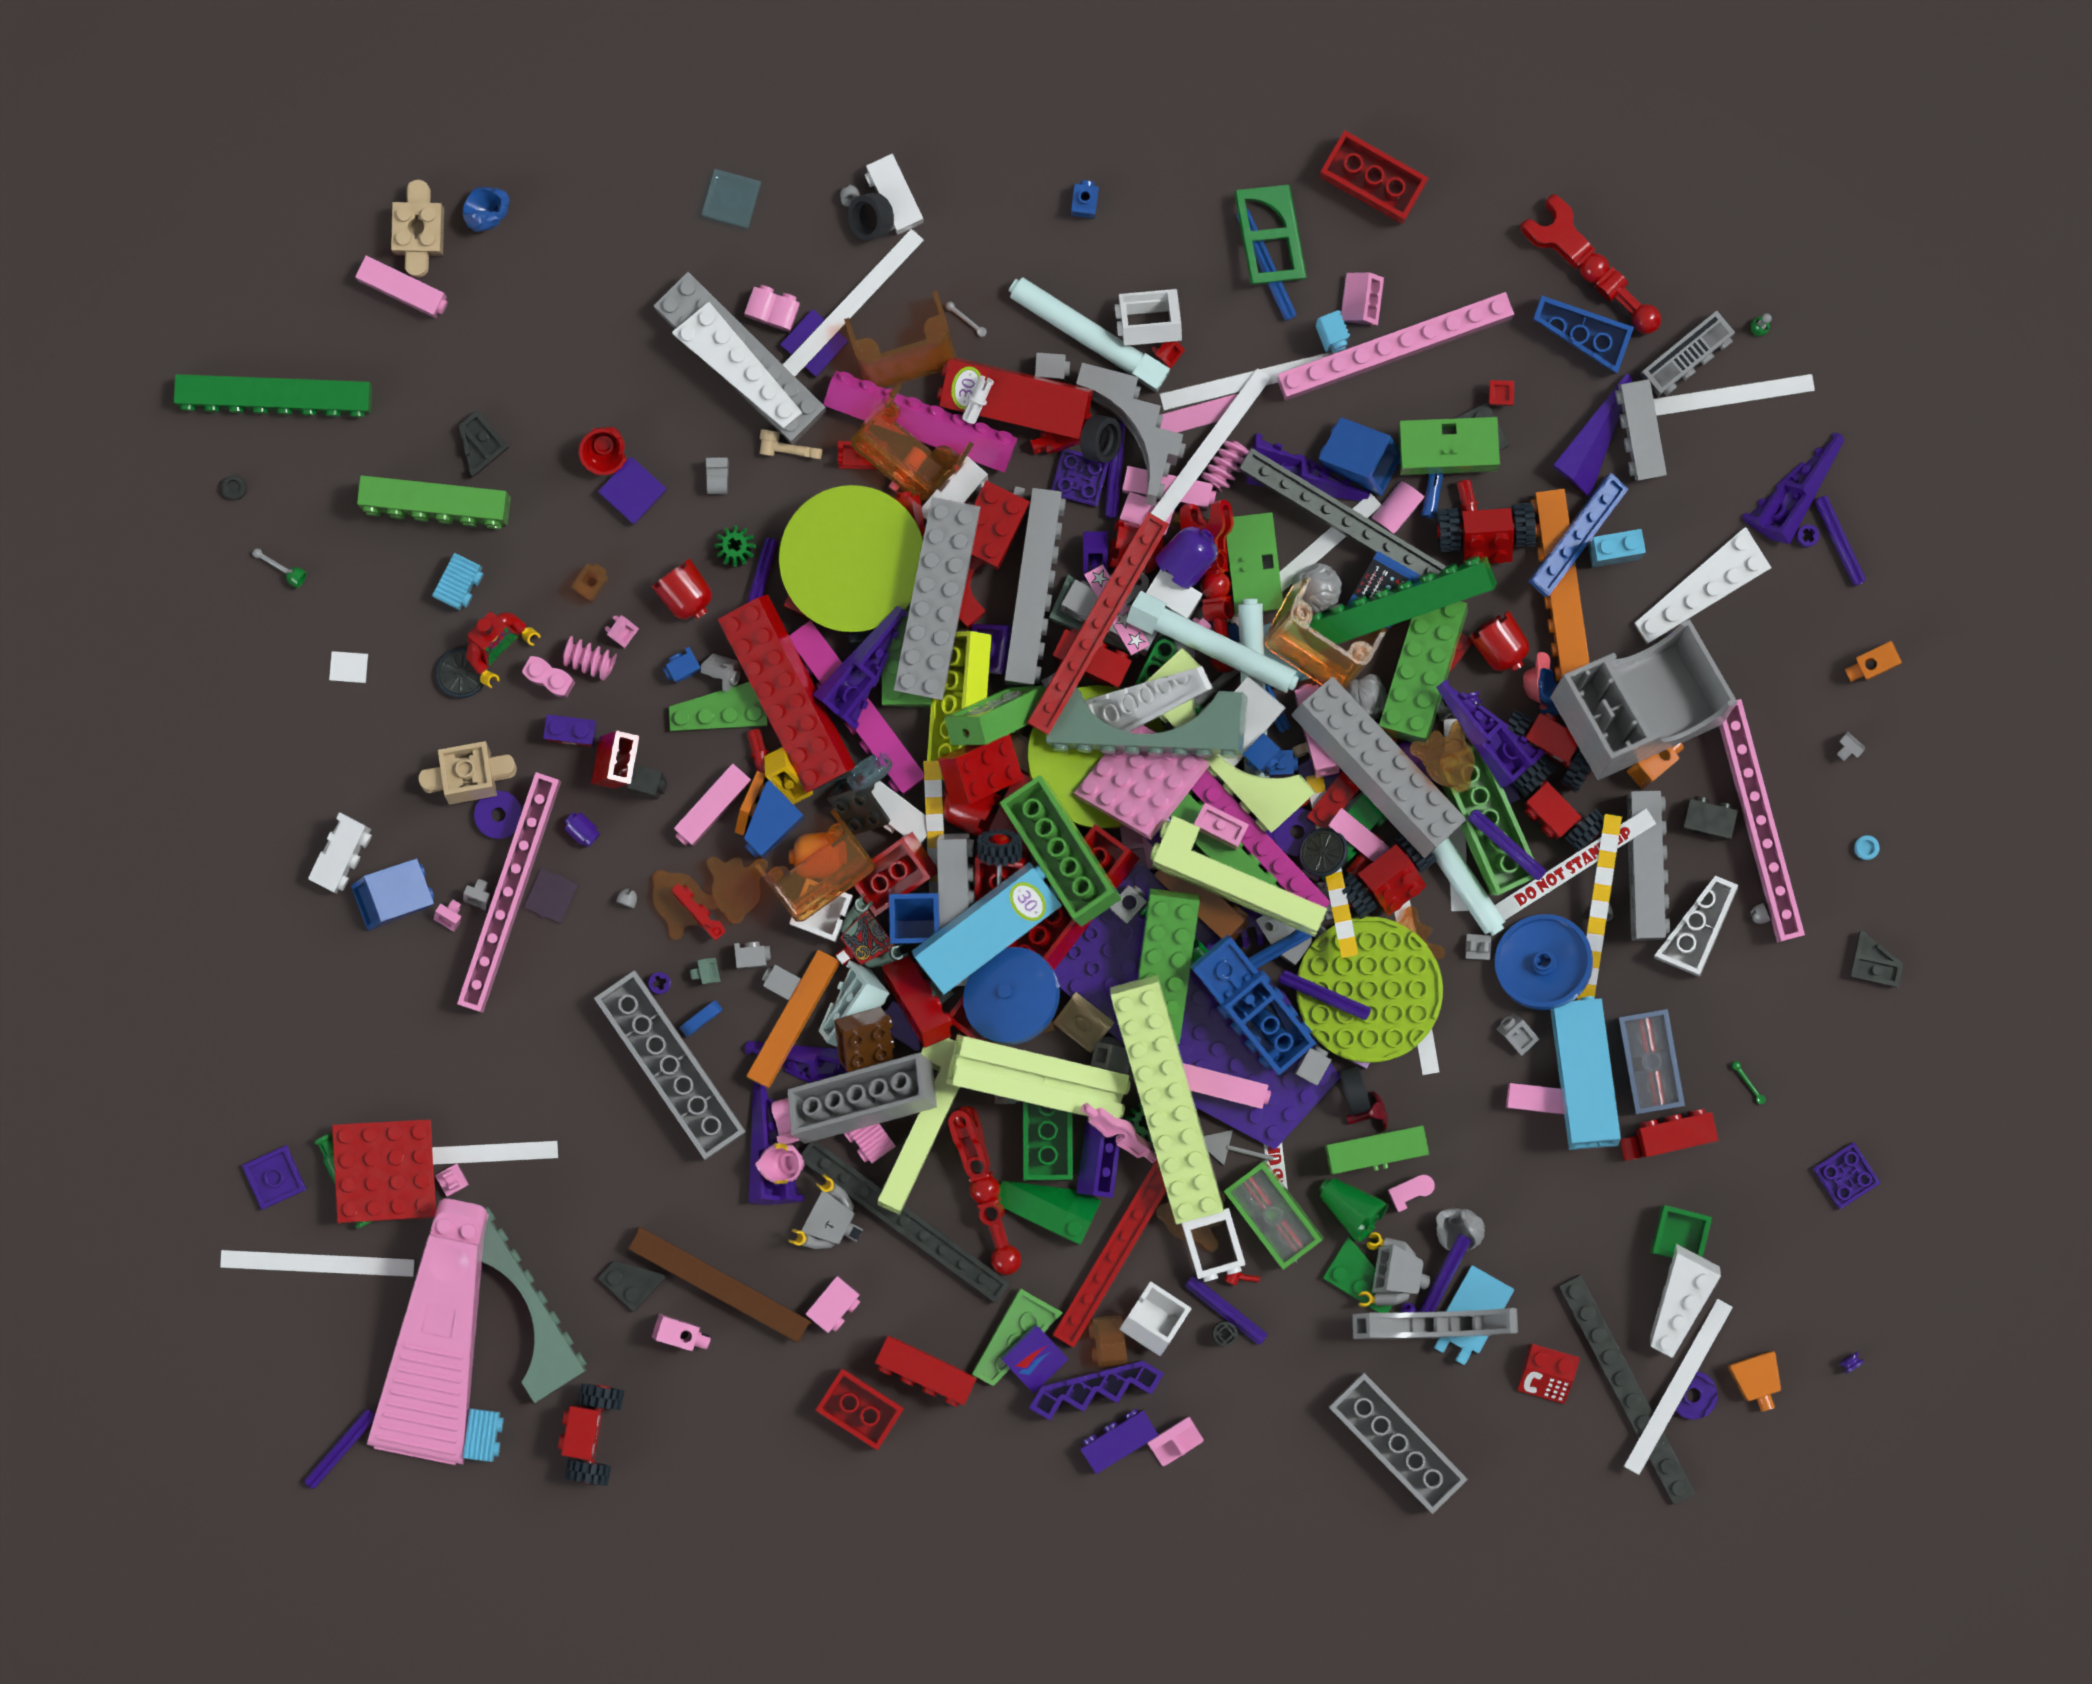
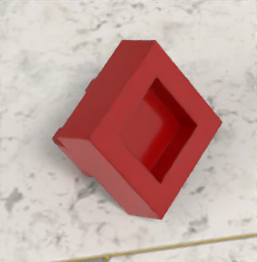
M1178 341L1162 342L1163 344L1159 349L1156 347L1152 348L1156 357L1163 365L1170 369L1185 351Z
M1490 380L1489 406H1513L1514 381Z

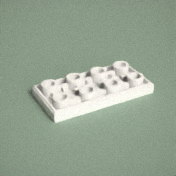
M1247 676L1235 690V692H1243L1248 698L1243 753L1265 733L1285 709L1279 701L1250 676ZM1235 755L1233 759H1223L1235 767L1244 755ZM1218 775L1217 778L1220 781H1223L1221 777Z

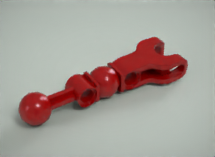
M1551 194L1546 199V208L1553 216V224L1541 226L1532 219L1524 220L1520 224L1521 232L1535 247L1554 249L1576 270L1579 268L1583 279L1589 283H1594V288L1607 301H1612L1615 298L1632 315L1631 322L1637 332L1651 334L1658 330L1662 320L1659 310L1650 304L1642 305L1625 289L1628 285L1625 277L1614 267L1610 269L1606 257L1594 253L1596 249L1592 247L1588 240L1573 225L1574 216L1572 208L1559 196Z
M1227 500L1215 501L1210 507V519L1206 522L1197 505L1185 504L1180 509L1181 530L1186 527L1208 530L1214 536L1213 540L1218 550L1216 560L1200 581L1201 592L1207 598L1202 599L1203 616L1207 621H1213L1214 632L1229 638L1227 620L1233 618L1235 610L1232 595L1227 596L1231 583L1229 577L1224 572L1229 571L1226 538L1234 526L1232 508ZM1210 657L1212 667L1218 672L1229 673L1235 669Z
M963 1106L950 1115L948 1119L950 1132L959 1150L965 1171L971 1177L968 1179L971 1182L970 1195L978 1203L977 1209L980 1208L979 1217L990 1229L995 1246L991 1256L992 1266L999 1274L1012 1275L1021 1266V1254L1018 1249L1009 1245L1002 1223L1005 1208L999 1202L1001 1201V1197H999L1000 1185L991 1176L993 1171H990L991 1164L979 1114L974 1107ZM962 1117L965 1119L966 1125L963 1123ZM974 1160H978L983 1164L982 1172H976L973 1169L972 1163ZM988 1207L996 1209L998 1214L996 1219L988 1217Z

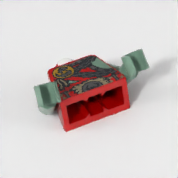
M865 894L861 895L846 914L841 927L843 935L840 937L846 946L835 954L843 966L849 960L851 961L856 958L860 965L865 964L869 968L882 967L890 962L907 957L909 955L908 952L905 954L900 952V946L904 945V943L890 944L889 935L869 910L873 902L871 901L868 905L864 904L862 899Z

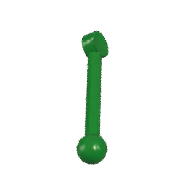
M1734 1061L1731 1065L1732 1069L1737 1071L1756 1096V1102L1764 1104L1766 1101L1765 1096L1759 1094L1741 1069L1740 1062Z

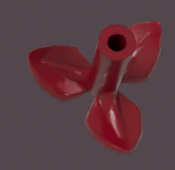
M1371 1091L1370 1093L1374 1096L1376 1103L1367 1112L1347 1115V1121L1351 1125L1371 1118L1381 1119L1382 1132H1385L1388 1125V1114L1384 1109L1385 1104L1376 1092Z

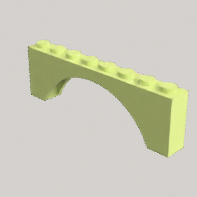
M1182 648L1146 682L1197 668L1200 665ZM1194 698L1159 716V718L1165 724L1169 721L1175 728L1183 726L1197 717ZM1211 754V757L1203 758L1208 761L1209 767L1207 770L1215 778L1218 775L1225 782L1222 785L1231 796L1236 794L1242 800L1239 802L1240 806L1248 814L1251 811L1258 818L1255 822L1264 832L1269 830L1272 833L1316 793L1300 774L1284 778L1259 777L1232 766L1220 757L1219 754Z

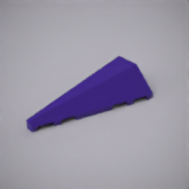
M898 605L813 694L827 709L855 730L859 726L858 718L862 709H866L868 705L866 700L871 688L876 687L890 652L888 649L893 638L896 639L899 634L897 629L902 617L907 615V612Z
M1444 680L1436 687L1502 789L1513 783L1544 754L1540 748L1535 749L1526 743L1527 739L1524 736L1518 737L1508 729L1509 725L1482 705L1476 706L1467 699V694L1463 691L1457 692L1448 685V680Z
M753 1081L749 1203L776 1205L803 1202L804 1197L803 1194L798 1193L796 1180L787 1182V1184H774L765 1179L755 1166L764 1150L778 1143L777 1136L779 1134L772 1114L773 1099L768 1098L764 1086Z

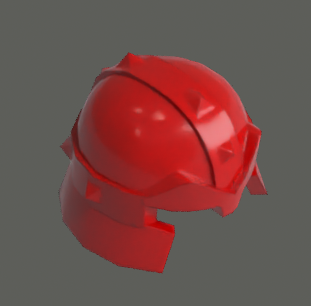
M615 427L593 428L592 431L584 436L580 443L579 457L581 463L594 474H613L621 469L626 462L625 454H623L625 441Z

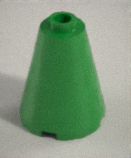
M1333 1178L1331 1181L1326 1179L1319 1188V1191H1321L1320 1198L1357 1242H1362L1374 1230V1224L1378 1219L1381 1220L1389 1206L1385 1201L1336 1178Z

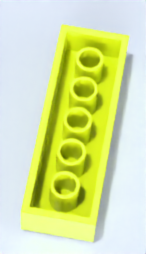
M973 631L956 632L944 698L942 700L931 699L927 761H938V758L966 746L951 745L944 717L987 697L991 635Z

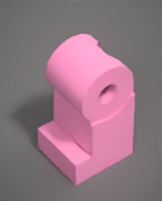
M784 1098L774 1101L772 1103V1114L778 1129V1143L788 1145L799 1142L800 1140L794 1137L791 1132L789 1099Z
M1420 1175L1387 1191L1396 1211L1401 1212L1407 1209L1406 1201L1417 1196L1430 1195L1434 1190L1435 1184L1428 1175Z

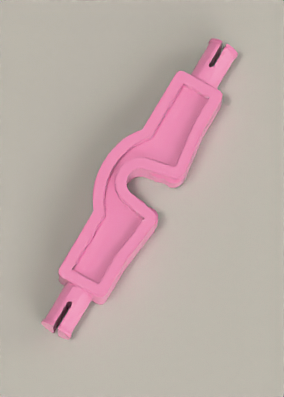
M1088 1103L1081 1106L1080 1110L1088 1115L1089 1123L1096 1127L1105 1137L1117 1135L1116 1143L1119 1147L1137 1158L1144 1156L1151 1163L1157 1160L1156 1153L1151 1150L1150 1143L1136 1133V1129L1131 1123L1115 1118L1101 1107L1095 1109Z

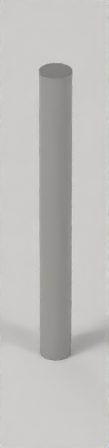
M1234 669L1232 672L1223 673L1211 684L1212 689L1195 697L1194 702L1202 705L1240 671ZM1169 721L1163 725L1166 731L1175 728Z

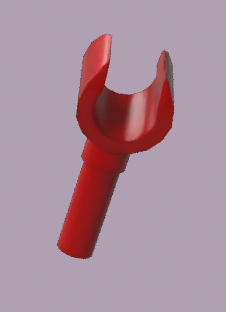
M1239 1272L1230 1275L1226 1274L1224 1281L1237 1286L1239 1279L1260 1282V1276L1245 1275Z

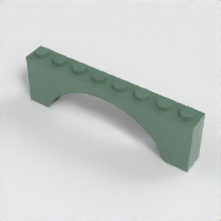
M1076 687L1050 734L1047 735L1046 743L1054 751L1067 752L1068 748L1077 749L1078 752L1090 753L1092 749H1096L1106 754H1114L1115 750H1121L1130 755H1138L1139 751H1145L1155 756H1161L1163 752H1170L1172 755L1185 757L1187 753H1195L1196 756L1209 758L1211 754H1220L1222 758L1233 759L1235 755H1243L1248 698L1243 692L1218 691L1209 706L1200 715L1183 726L1162 733L1137 734L1119 730L1097 718L1086 704L1081 691Z
M487 1207L485 1209L489 1216L484 1236L482 1262L494 1267L509 1278L522 1294L530 1310L534 1325L535 1344L532 1361L522 1384L534 1403H537L587 1371L584 1367L587 1365V1362L580 1352L575 1353L571 1347L574 1344L572 1338L567 1331L563 1333L559 1328L560 1319L554 1310L549 1312L545 1305L548 1300L541 1290L536 1291L532 1285L535 1281L528 1269H522L519 1264L522 1261L515 1248L510 1250L506 1243L509 1240L502 1228H496L493 1220L496 1218L490 1208Z

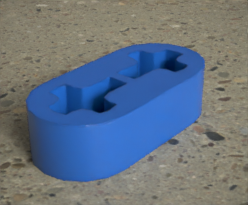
M715 1000L684 1023L679 1029L688 1038L720 1014L723 1009Z

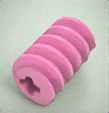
M1231 439L1232 442L1225 441L1223 443L1226 450H1218L1221 458L1213 457L1212 461L1215 466L1207 465L1206 468L1209 473L1203 472L1201 474L1205 482L1213 484V488L1223 493L1220 489L1221 487H1230L1226 481L1227 479H1236L1232 471L1241 472L1238 470L1237 464L1243 462V456H1246L1249 451L1233 439Z
M570 636L563 654L564 666L568 667L573 662V669L578 670L582 665V673L586 674L591 669L592 677H596L600 672V680L602 681L611 673L617 657L616 653L612 658H609L608 649L601 655L600 646L591 651L590 642L583 648L582 639L573 644V636Z

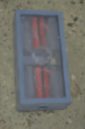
M1668 1009L1619 1017L1636 1114L1685 1106Z

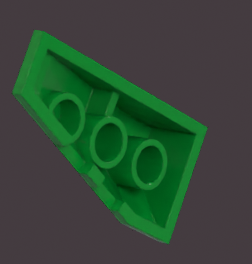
M1004 1180L1000 1185L999 1197H1001L999 1202L1005 1209L1081 1245L1101 1200L1091 1195L1076 1193L1077 1190Z

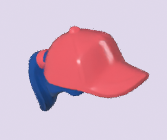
M1538 652L1535 667L1527 670L1523 675V688L1526 695L1539 704L1538 706L1543 714L1546 712L1553 716L1560 715L1551 699L1557 684L1554 681V673L1550 670V657L1544 652Z

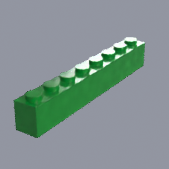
M175 374L174 404L180 407L182 411H195V408H205L206 412H219L220 408L229 409L230 413H243L244 409L253 410L255 414H268V410L277 411L279 415H292V411L302 412L301 415L316 416V412H323L328 417H340V413H348L353 418H364L365 414H371L372 385L370 382Z
M1479 556L1471 557L1465 561L1466 564L1460 566L1451 564L1442 569L1443 572L1435 575L1433 572L1426 573L1420 576V580L1411 582V580L1403 581L1397 585L1398 588L1392 590L1388 588L1380 589L1374 593L1375 596L1366 598V596L1358 597L1352 600V604L1346 606L1343 604L1335 605L1330 608L1329 612L1321 614L1320 611L1307 616L1308 619L1303 624V628L1313 653L1494 590L1497 581L1487 556L1479 558Z

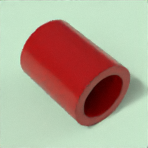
M1637 1136L1620 1140L1624 1161L1641 1158Z

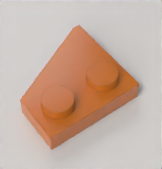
M756 772L740 808L735 833L744 836L749 821L753 817L758 798L761 797L765 787L764 773Z

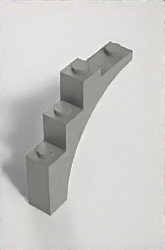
M1082 363L1076 386L1093 389L1092 401L1112 412L1135 437L1143 453L1147 468L1148 489L1145 504L1155 506L1156 499H1162L1165 484H1161L1162 477H1168L1170 465L1176 466L1178 457L1183 458L1186 444L1182 443L1183 434L1160 428L1163 420V415H1159L1161 406L1138 400L1141 387L1137 386L1138 377Z
M1517 1308L1451 1312L1352 1314L1353 1339L1483 1337L1518 1333Z

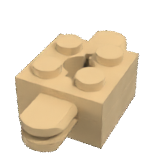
M422 180L410 182L407 186L406 202H393L391 250L394 255L405 256V269L410 276L420 278L427 274L429 256H443L444 207L441 203H430V188Z
M486 741L438 750L440 767L422 770L419 775V782L426 793L444 791V795L450 805L497 796L495 781L514 777L517 772V766L514 759L508 754L491 757L490 749Z

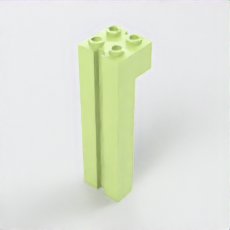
M1172 816L1171 821H1165L1159 836L1163 840L1161 844L1156 842L1150 855V860H1153V868L1315 937L1327 908L1192 851L1200 827L1175 816Z
M957 1035L946 1083L1084 1116L1088 1115L1080 1109L1083 1104L1088 1103L1095 1109L1101 1107L1115 1118L1121 1119L1125 1111V1105L1121 1104L1123 1094L1127 1095L1130 1090V1075Z
M951 1038L926 1048L923 1047L921 1054L932 1062L933 1069L939 1072L934 1081L937 1108L919 1113L878 1199L877 1205L900 1215L960 1089V1086L946 1083L956 1042L951 1040Z

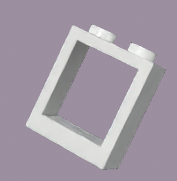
M1177 289L1119 294V304H1115L1116 319H1121V321L1117 322L1118 336H1123L1124 346L1182 341ZM1169 312L1170 322L1128 325L1127 315Z
M1229 1208L1223 1209L1224 1212L1181 1223L1197 1278H1203L1204 1282L1217 1279V1273L1227 1271L1228 1275L1242 1271L1241 1266L1245 1265ZM1226 1220L1237 1261L1202 1271L1191 1230Z

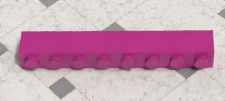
M835 372L823 403L824 406L958 456L965 457L967 455L974 462L1004 473L1010 463L1018 440L1009 432L994 430L981 422L967 423L962 419L963 415L951 414L939 406L924 404L917 398H908L900 395L893 389L881 388L872 381L857 379L847 372Z
M811 620L789 636L798 654L803 659V664L809 676L814 674L819 681L815 684L819 688L842 662ZM867 698L868 705L866 709L861 711L858 718V728L855 730L846 722L844 724L852 735L857 732L862 741L859 744L866 754L871 752L877 759L873 763L880 773L886 772L891 778L888 783L894 792L900 791L902 795H905L924 781V773L869 698Z
M1206 770L1192 787L1191 791L1203 803H1207L1249 824L1241 843L1249 853H1252L1259 860L1262 867L1277 879V883L1285 891L1326 908L1331 902L1267 833L1258 826L1210 772Z

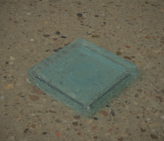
M714 169L702 217L749 229L761 181Z

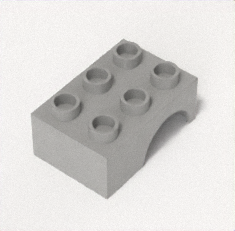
M1690 619L1682 622L1678 628L1663 640L1637 654L1616 659L1617 656L1615 653H1612L1564 674L1551 696L1552 701L1597 780L1722 725L1737 704V700Z

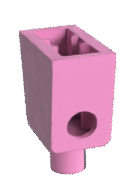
M662 1314L658 1315L651 1336L657 1341L693 1351L694 1346L707 1350L711 1335L699 1332L700 1327ZM683 1331L688 1332L686 1339L680 1338Z

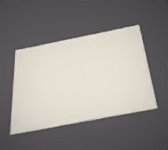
M332 651L329 680L366 683L368 654Z

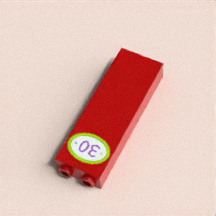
M953 357L944 364L942 376H945L944 385H941L939 388L937 399L940 400V407L965 412L970 400L968 397L973 393L979 376H986L985 380L990 378L994 383L987 395V404L983 405L979 416L1080 439L1082 429L1088 419L1094 390Z

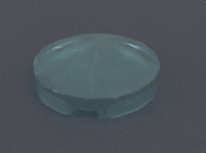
M880 753V757L877 758L875 755L867 757L852 769L851 773L853 775L847 777V783L855 791L872 786L890 771L893 765L892 760L885 753Z

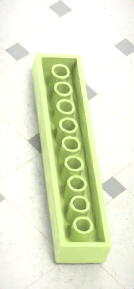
M1158 975L1110 987L1112 1002L1176 1224L1224 1212L1223 1202Z

